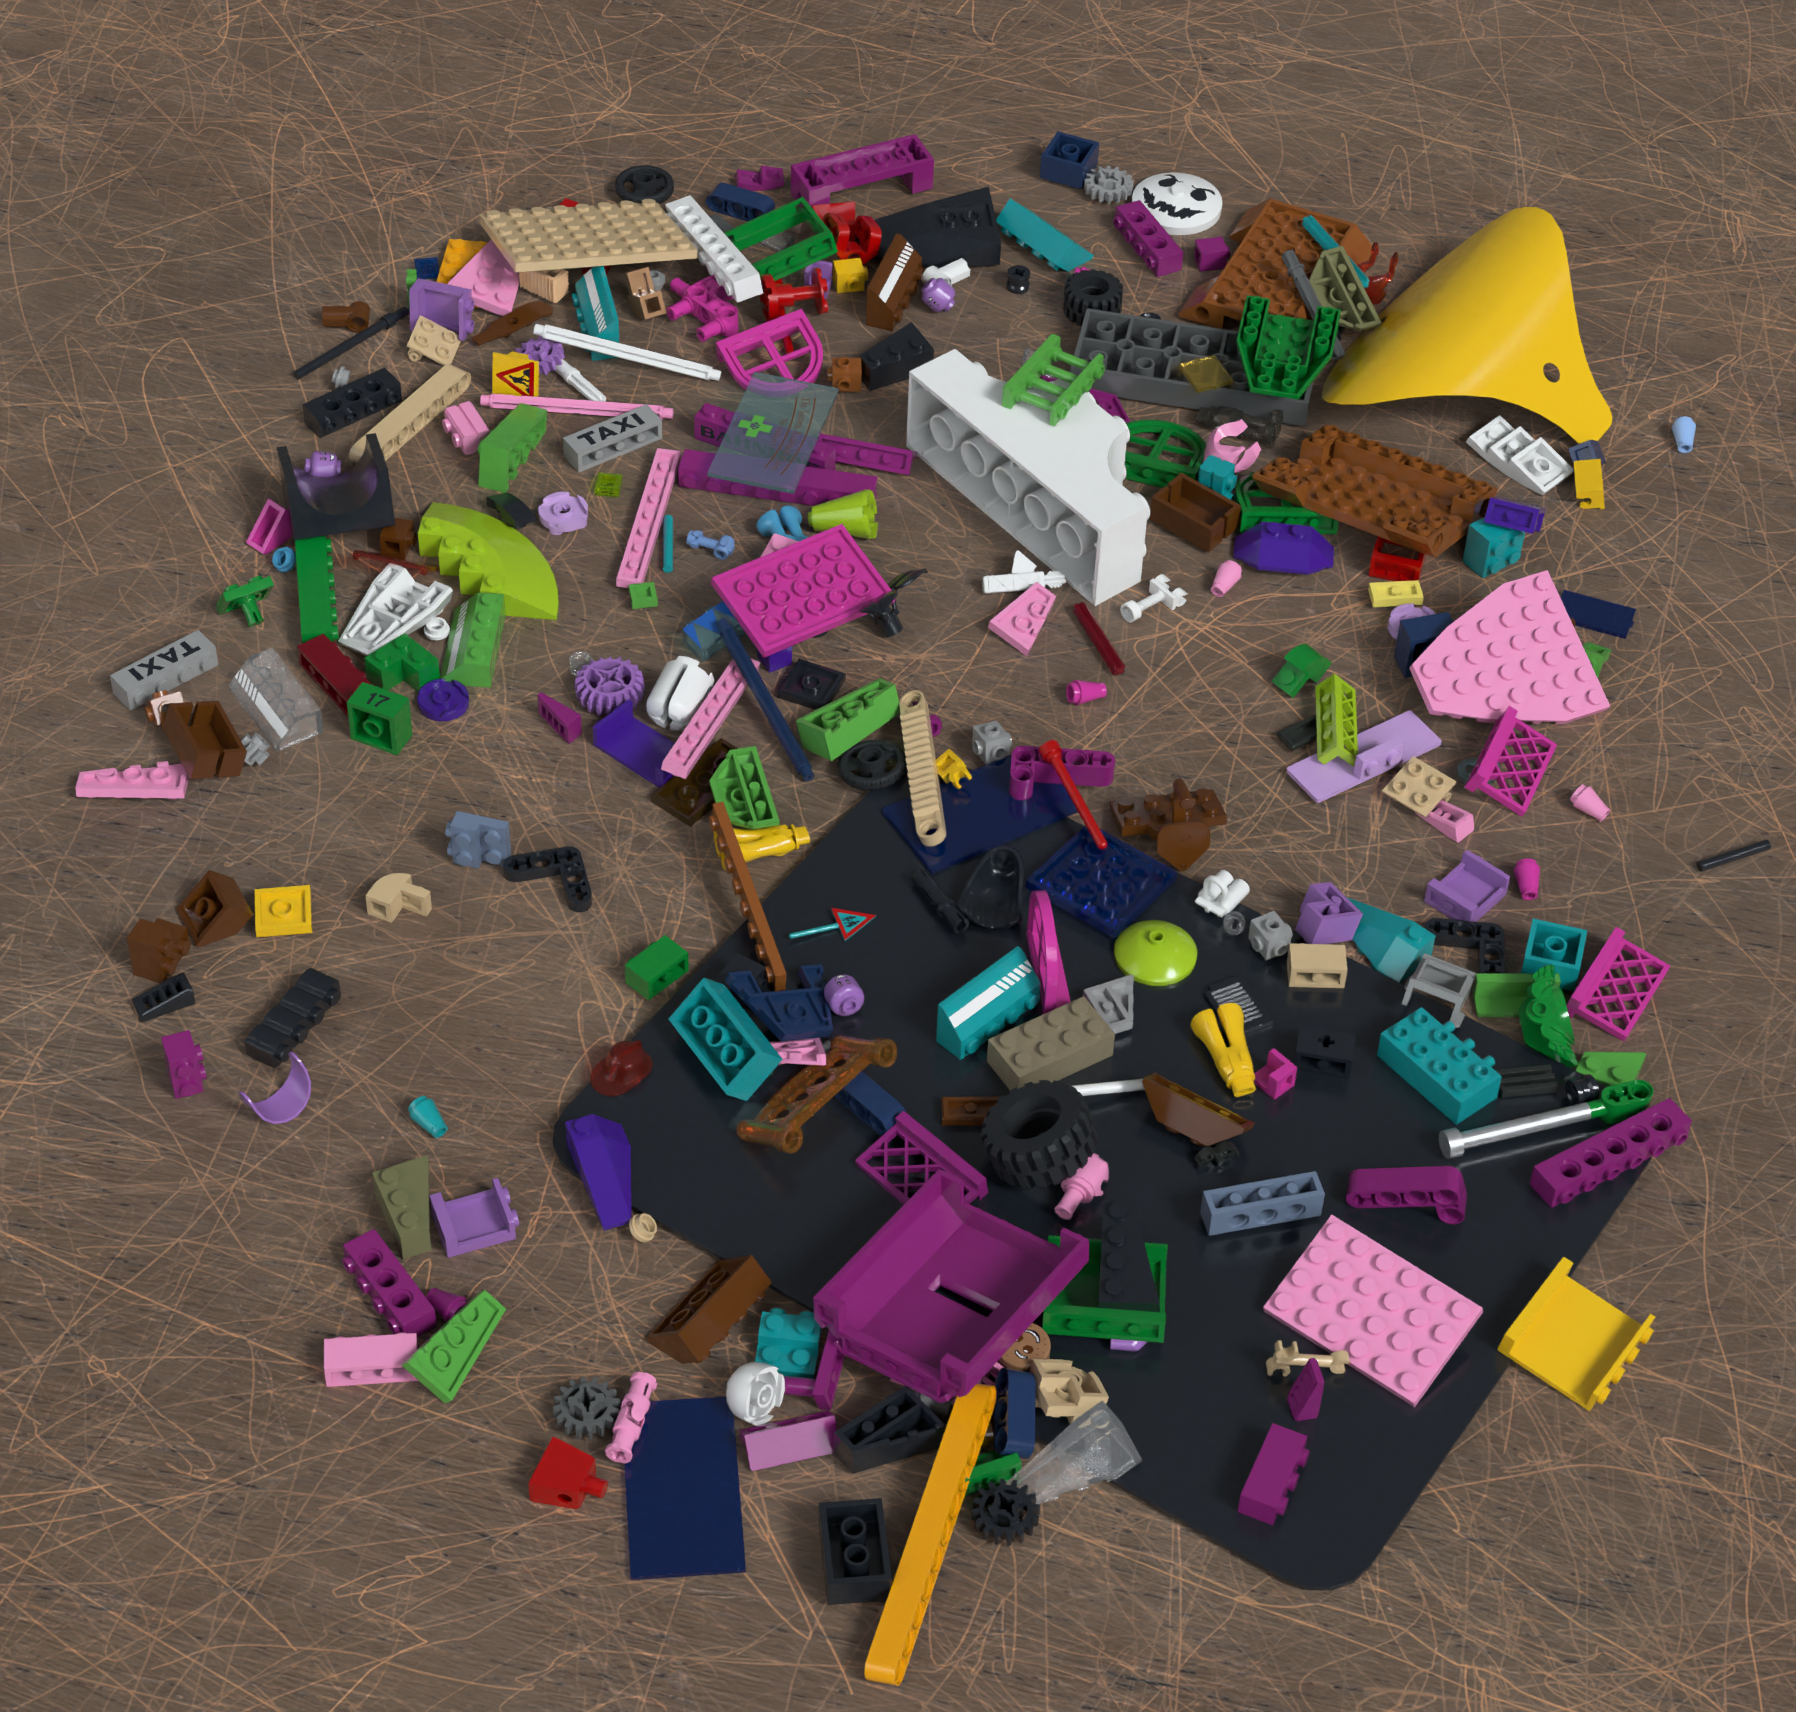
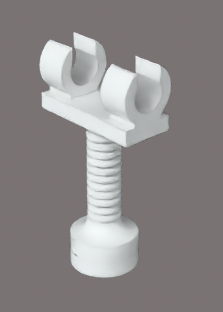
M1160 574L1155 579L1150 580L1149 593L1152 595L1137 603L1130 600L1121 605L1120 611L1123 618L1127 622L1132 623L1141 617L1143 610L1160 601L1170 610H1174L1176 606H1182L1187 601L1182 596L1187 595V593L1181 588H1177L1171 593L1168 590L1170 586L1165 583L1170 581V579L1164 574Z

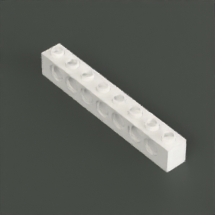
M690 195L665 204L666 215H669L697 248V257L701 265H705L709 274L716 277L717 283L725 288L728 296L731 295L738 303L763 294L759 272Z

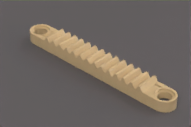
M912 690L905 693L899 701L912 811L915 817L916 831L922 844L925 846H935L945 839L946 827L929 708L923 693L918 690ZM919 701L917 705L908 707L912 702ZM934 828L937 829L934 834L925 835L927 831Z

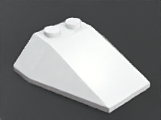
M390 562L372 582L338 642L351 650L368 656L403 633L409 635L432 621L450 602L453 590L451 587L434 581L430 587L414 581L405 568Z

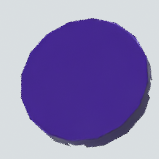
M436 679L420 688L417 706L420 713L428 719L450 721L459 718L468 709L469 692L458 681L445 682V679Z

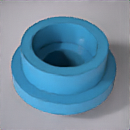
M289 547L277 549L272 557L273 565L281 572L291 571L296 563L295 551Z

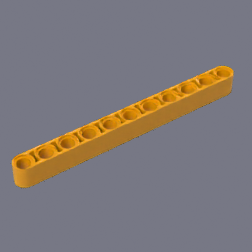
M977 1383L967 1395L962 1397L957 1395L866 1659L865 1679L867 1681L896 1686L902 1683L969 1481L965 1482L966 1477L970 1478L973 1467H975L995 1407V1386Z

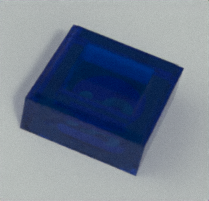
M437 257L414 259L417 279L438 278L439 265Z

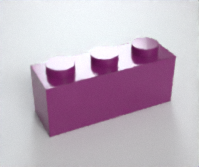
M1272 1423L1241 1492L1238 1506L1239 1513L1270 1525L1274 1524L1278 1514L1284 1515L1289 1501L1286 1494L1288 1490H1295L1300 1475L1296 1473L1299 1466L1305 1467L1310 1450L1305 1448L1308 1436Z

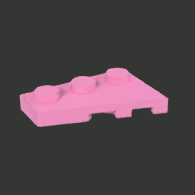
M1036 582L990 620L988 628L1025 656H1028L1055 602L1056 596Z

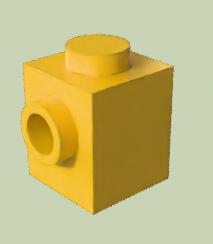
M860 258L833 261V282L837 293L864 291L865 281H868L867 267H863Z

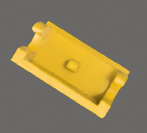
M1601 459L1574 461L1576 498L1591 499L1589 502H1580V508L1605 509Z

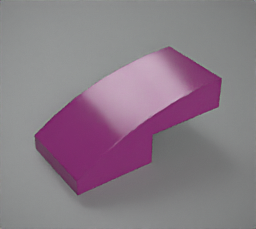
M761 165L759 172L737 169L735 174L736 186L750 191L775 189L784 186L785 183L782 168Z

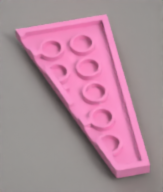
M491 239L447 284L472 289V299H474L475 306L504 316L512 312L520 282L519 272L513 270Z

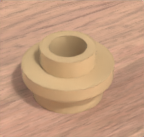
M646 1213L636 1214L629 1221L632 1236L641 1242H649L657 1232L655 1220Z

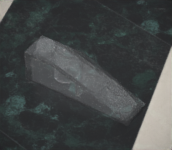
M1102 1400L1072 1422L1008 1480L1006 1485H1011L1013 1480H1017L1018 1488L1027 1485L1028 1495L1035 1493L1036 1504H1041L1059 1498L1061 1494L1078 1488L1081 1491L1089 1488L1091 1484L1103 1480L1108 1482L1117 1479L1140 1463L1142 1458L1122 1422Z

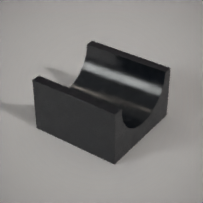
M376 433L366 434L364 452L355 466L347 472L333 477H317L302 471L290 458L287 446L277 447L284 503L286 509L289 510L290 525L295 540L395 525L388 467Z

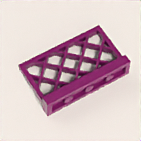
M902 1111L895 1118L896 1124L855 1160L856 1165L902 1204L909 1200V1190H919L929 1180V1172H936L939 1169L964 1180V1190L967 1192L964 1196V1202L968 1204L976 1197L981 1200L988 1193L986 1177L905 1111ZM896 1135L905 1141V1148L888 1149V1143ZM921 1154L925 1157V1165H909V1155ZM905 1155V1166H888V1156ZM874 1156H884V1167H871L866 1162ZM925 1172V1183H908L909 1173ZM905 1173L904 1183L891 1184L888 1181V1174Z

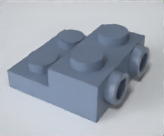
M460 811L456 812L452 821H448L445 835L446 837H451V840L447 847V855L452 856L454 864L479 869L482 861L503 866L504 860L511 856L509 822Z

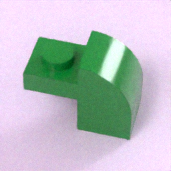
M1300 644L1286 654L1284 659L1287 662L1272 682L1294 698L1309 678L1317 683L1331 666L1332 662L1310 645Z

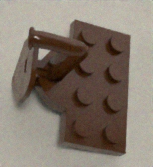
M1181 778L1174 780L1173 792L1171 794L1159 796L1146 795L1141 798H1120L1119 800L1110 801V812L1121 836L1149 834L1153 839L1157 840L1156 849L1158 854L1180 871L1187 870L1210 847L1209 826L1226 825L1227 815L1213 789H1198L1197 791L1189 792L1184 780Z

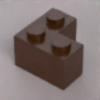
M140 918L127 936L133 975L160 984L166 981L169 975L174 974L178 962L183 956L188 954L191 947L187 927L157 918L154 923Z

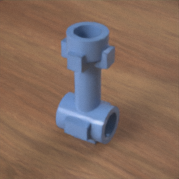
M690 530L687 536L686 543L691 548L697 549L703 546L713 549L714 556L720 560H726L728 555H732L735 549V541L728 535L721 536L718 541L704 537L702 531Z

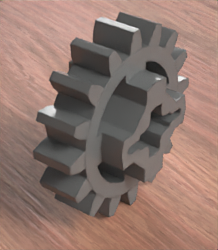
M585 1376L581 1377V1383L578 1384L570 1380L569 1389L560 1387V1396L554 1397L553 1414L557 1420L558 1428L564 1426L566 1435L574 1431L576 1432V1439H580L582 1434H587L588 1439L592 1440L593 1433L597 1432L601 1437L604 1436L605 1427L613 1430L614 1421L617 1419L620 1410V1398H617L616 1389L609 1390V1382L605 1381L599 1385L597 1377H594L591 1382H587ZM585 1404H587L589 1412L586 1411Z

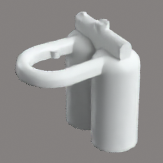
M1220 870L1215 876L1210 875L1205 878L1203 888L1199 891L1195 903L1205 908L1207 913L1211 911L1218 917L1228 915L1250 892V888L1244 880H1234L1229 872Z

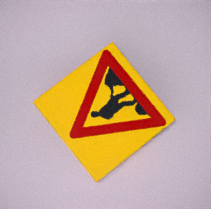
M513 351L507 355L493 352L492 394L538 397L539 361L530 360L527 354Z

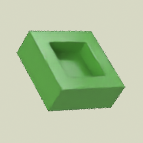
M654 582L629 584L632 609L658 606Z

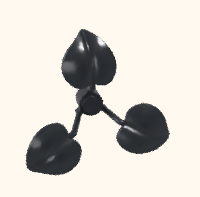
M927 569L911 570L896 576L887 584L892 591L885 592L877 598L865 602L858 608V611L860 613H868L875 625L879 624L886 638L901 632L903 626L897 616L900 612L897 609L895 599L898 595L897 590L909 585L922 573H928Z

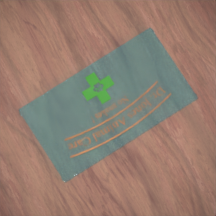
M754 372L708 470L707 476L794 494L838 395L839 388Z

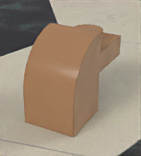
M645 266L625 272L624 275L629 290L627 298L636 316L639 319H649L666 314L661 290H654L649 267Z

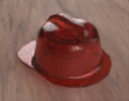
M639 1040L615 1043L610 1048L608 1055L592 1070L590 1076L591 1085L596 1092L605 1096L622 1095L651 1072L653 1066L652 1059L644 1051Z

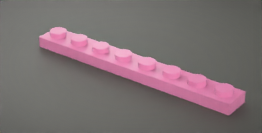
M657 448L616 578L617 587L629 588V584L644 583L681 462V451Z
M734 659L729 663L663 760L661 770L686 779L748 687ZM751 659L758 671L760 662Z

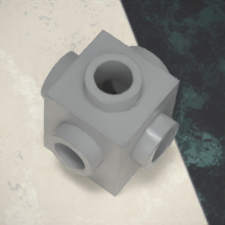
M997 720L973 726L972 748L975 755L979 756L985 764L997 763L1010 758V747H1012L1011 735L1002 728Z
M1275 911L1251 920L1248 939L1251 941L1253 948L1260 952L1265 960L1276 956H1282L1289 951V944L1293 934L1290 926L1284 923Z

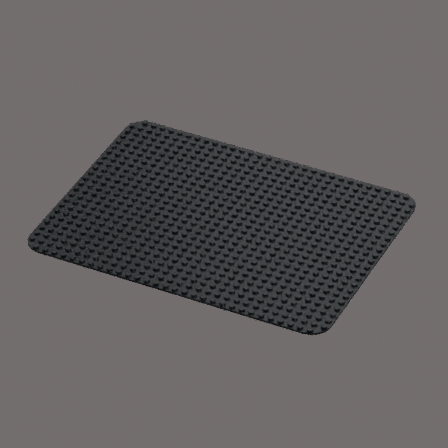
M906 767L905 773L895 784L879 790H870L761 904L787 974L786 990L804 989L796 974L800 966L822 964L824 969L822 979L826 984L833 977L846 974L852 976L863 991L864 1003L856 1013L849 1016H839L830 1008L833 1031L829 1037L820 1038L826 1054V1065L790 1063L777 1065L752 1096L745 1101L726 1095L669 1021L671 1015L703 978L714 981L737 953L765 966L763 960H758L755 948L757 942L755 938H750L748 932L749 920L747 918L563 1110L554 1125L553 1148L560 1164L575 1177L582 1180L566 1144V1121L594 1114L621 1124L631 1145V1208L640 1214L646 1213L650 1215L657 1224L720 1260L752 1255L772 1283L768 1286L769 1288L813 1313V1297L904 1205L855 1163V1160L882 1136L878 1135L840 1103L830 1090V1082L853 1066L859 1068L895 1098L904 1107L908 1115L986 1177L988 1193L981 1200L976 1197L970 1203V1205L976 1208H980L1048 1241V1235L1060 1236V1231L1063 1228L1080 1234L1085 1238L1102 1239L1104 1200L1134 1201L1144 1242L1168 1244L1164 1342H1147L1138 1351L1111 1350L1110 1339L1047 1334L1051 1343L1050 1359L1072 1361V1366L1081 1369L1086 1373L1093 1371L1100 1379L1109 1398L1103 1411L1096 1418L1077 1426H1071L1066 1416H1046L1041 1407H1035V1440L1286 1583L1295 1585L1303 1590L1328 1591L1354 1583L1373 1565L1513 1362V1360L1497 1350L1505 1333L1563 1257L1574 1263L1568 1274V1277L1572 1276L1644 1172L1652 1157L1646 1159L1634 1169L1629 1168L1621 1172L1613 1180L1607 1179L1598 1184L1593 1190L1589 1192L1584 1191L1574 1196L1568 1203H1560L1553 1208L1530 1185L1534 1166L1619 1123L1608 1124L1600 1120L1599 1117L1467 1148L1464 1149L1462 1156L1446 1159L1439 1144L1440 1131L1457 1128L1459 1132L1572 1106L1566 1096L1565 1083L1569 1079L1579 1080L1583 1074L1465 1016L1460 1027H1455V1030L1451 1033L1462 1042L1471 1038L1475 1043V1047L1471 1050L1481 1059L1488 1055L1492 1056L1495 1060V1065L1492 1066L1494 1070L1551 1064V1073L1555 1075L1554 1082H1557L1558 1089L1556 1093L1501 1098L1498 1091L1495 1100L1456 1125L1377 1056L1381 1033L1419 1008L1425 1009L1442 1025L1450 1021L1453 1009L1417 991H1414L1407 1006L1401 1004L1406 992L1405 985L1347 956V976L1344 988L1289 987L1287 971L1288 952L1282 956L1265 960L1261 953L1253 948L1251 941L1248 939L1251 920L1262 916V914L1240 903L1228 915L1218 917L1211 911L1207 913L1205 908L1195 903L1199 891L1203 888L1202 884L1104 836L1107 843L1174 880L1131 922H1128L1044 874L1051 865L1089 832L1086 826L1030 798L1026 800L1014 799L1010 795L1008 787L968 767L966 769L971 774L972 779L969 780L967 777L961 778L958 782L961 785L960 789L955 788L951 781L946 784L938 776L946 837L938 845L925 846L922 844L916 831L909 789V777L907 774L908 770ZM931 829L925 835L934 834L937 829ZM1006 845L1018 850L1023 858L1025 868L1022 889L1023 920L1010 928L988 930L969 921L965 931L960 932L959 930V933H955L948 922L937 915L936 908L911 880L915 871L919 869L921 872V869H925L945 895L958 904L960 896L973 872L992 848ZM1045 890L1049 896L1071 1002L1083 997L1084 989L1126 976L1120 970L1114 958L1116 939L1125 928L1134 923L1147 920H1160L1172 923L1185 930L1195 942L1197 960L1192 972L1183 980L1165 986H1152L1134 981L1132 1029L1115 1034L1113 1056L1059 1081L1071 1086L1143 1079L1155 1072L1245 1119L1253 1121L1255 1124L1252 1129L1223 1140L1234 1144L1240 1153L1239 1156L1221 1158L1223 1160L1222 1165H1218L1214 1159L1199 1168L1194 1160L1198 1152L1204 1147L1214 1148L1223 1141L1209 1146H1199L1192 1143L1190 1137L1182 1133L1170 1132L1165 1128L1164 1124L1156 1120L1145 1090L1083 1096L1097 1127L1098 1142L1094 1153L1107 1162L1109 1179L1107 1183L1102 1182L1101 1184L1102 1196H1094L1089 1203H1079L1072 1218L1069 1220L1063 1219L1055 1213V1207L1065 1194L1061 1188V1183L1057 1185L1052 1183L1047 1185V1188L1042 1189L1037 1187L1024 1189L1020 1185L1019 1187L1010 1185L997 1175L981 1140L982 1125L942 1126L941 1097H1001L1002 1095L1007 1096L1010 1094V1090L987 1062L988 1040L981 1044L976 1052L973 1054L969 1053L961 1060L936 1041L938 1004L1017 946L1023 950L1033 968L1026 935L1029 899L1032 891ZM831 908L876 915L873 920L846 941H844L839 928L793 939L789 938L790 933L836 923ZM1291 929L1293 934L1291 938L1292 944H1307L1297 931ZM1241 975L1273 1019L1272 1025L1245 1034L1254 1073L1267 1065L1268 1053L1273 1048L1294 1064L1300 1026L1356 1035L1349 1079L1297 1070L1295 1085L1275 1100L1255 1083L1256 1090L1253 1093L1235 1097L1232 1089L1227 1087L1208 1048L1194 1034L1191 1028V1021L1195 1015L1201 1011L1212 1009L1226 1047H1230L1217 1012L1204 996V993L1209 991V985ZM771 982L767 983L763 992H774ZM1040 1000L1036 1007L1031 1010L1028 1009L1019 1016L1016 1022L1005 1026L997 1035L1043 1015ZM749 1008L746 1013L769 1042L780 1041ZM1596 1081L1600 1099L1603 1089L1608 1086ZM1047 1131L1041 1132L1033 1137H1037ZM896 1135L888 1143V1149L905 1148V1141ZM921 1154L909 1155V1165H925V1157ZM905 1155L888 1156V1166H905ZM874 1156L866 1163L871 1167H884V1156ZM1452 1166L1462 1173L1467 1191L1465 1218L1459 1224H1448L1441 1221L1435 1206L1355 1208L1346 1201L1349 1174L1356 1169ZM1316 1171L1325 1193L1321 1216L1208 1236L1200 1214L1203 1191ZM925 1172L909 1173L908 1183H925ZM929 1172V1179H930L936 1172ZM905 1173L888 1174V1181L891 1184H903ZM909 1190L908 1198L910 1199L918 1190ZM1331 1215L1483 1308L1481 1316L1415 1407L1354 1368L1344 1364L1345 1372L1342 1374L1333 1373L1329 1367H1320L1325 1383L1319 1414L1315 1419L1295 1421L1287 1397L1304 1366L1289 1365L1290 1373L1288 1376H1283L1282 1369L1274 1370L1271 1376L1267 1373L1266 1361L1273 1357L1275 1352L1274 1345L1278 1340L1282 1341L1283 1348L1290 1347L1293 1341L1297 1342L1300 1354L1330 1355L1321 1347L1264 1312L1263 1307ZM942 1286L935 1291L985 1317L992 1312V1310ZM1043 1312L1033 1322L1041 1328L1043 1327ZM992 1375L988 1377V1379L995 1383V1377ZM995 1407L992 1413L993 1416H995ZM1274 1423L1308 1436L1305 1448L1310 1450L1305 1467L1299 1466L1296 1473L1300 1475L1295 1490H1288L1286 1494L1289 1501L1284 1515L1278 1514L1274 1524L1270 1525L1239 1513L1238 1506L1241 1492L1271 1425Z

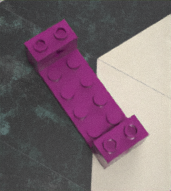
M913 134L792 164L791 195L794 200L804 197L811 207L812 205L830 204L831 192L881 181L894 176H900L912 194L933 189L934 158L917 135Z

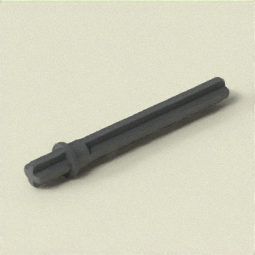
M1287 250L1282 254V260L1288 270L1287 275L1292 277L1314 321L1317 306L1322 305L1304 272L1305 266L1300 264L1293 250ZM1336 337L1332 359L1340 360L1345 356V351L1338 337Z

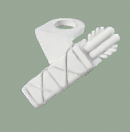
M1018 550L1013 553L1014 560L1011 574L982 577L984 594L1026 591L1036 582L1043 587L1048 585L1050 588H1056V586L1059 588L1063 583H1066V579H1064L1066 575L1064 573L1060 574L1061 571H1049L1047 575H1044L1043 571L1035 572L1034 569L1037 566Z

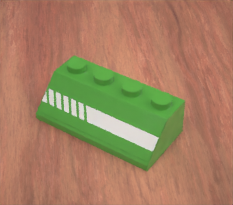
M478 592L454 609L440 679H445V682L455 680L464 686L491 688L505 621L504 594Z

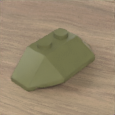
M1340 246L1322 251L1309 279L1322 307L1341 309L1339 326L1358 331L1380 326L1381 321L1344 247Z

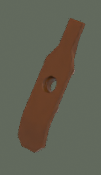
M541 301L527 303L493 321L487 330L472 337V341L480 346L495 339L508 338L519 329L531 326L534 321L551 316L553 308Z

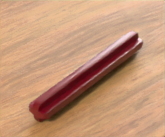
M1085 602L1076 603L1073 612L1108 668L1115 676L1123 674L1125 672V664Z

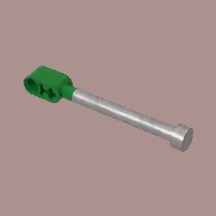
M1633 1080L1604 1088L1601 1098L1463 1132H1459L1457 1128L1442 1130L1439 1133L1440 1148L1444 1157L1450 1159L1462 1156L1464 1149L1596 1117H1599L1600 1120L1608 1124L1619 1123L1648 1109L1654 1090L1647 1081Z

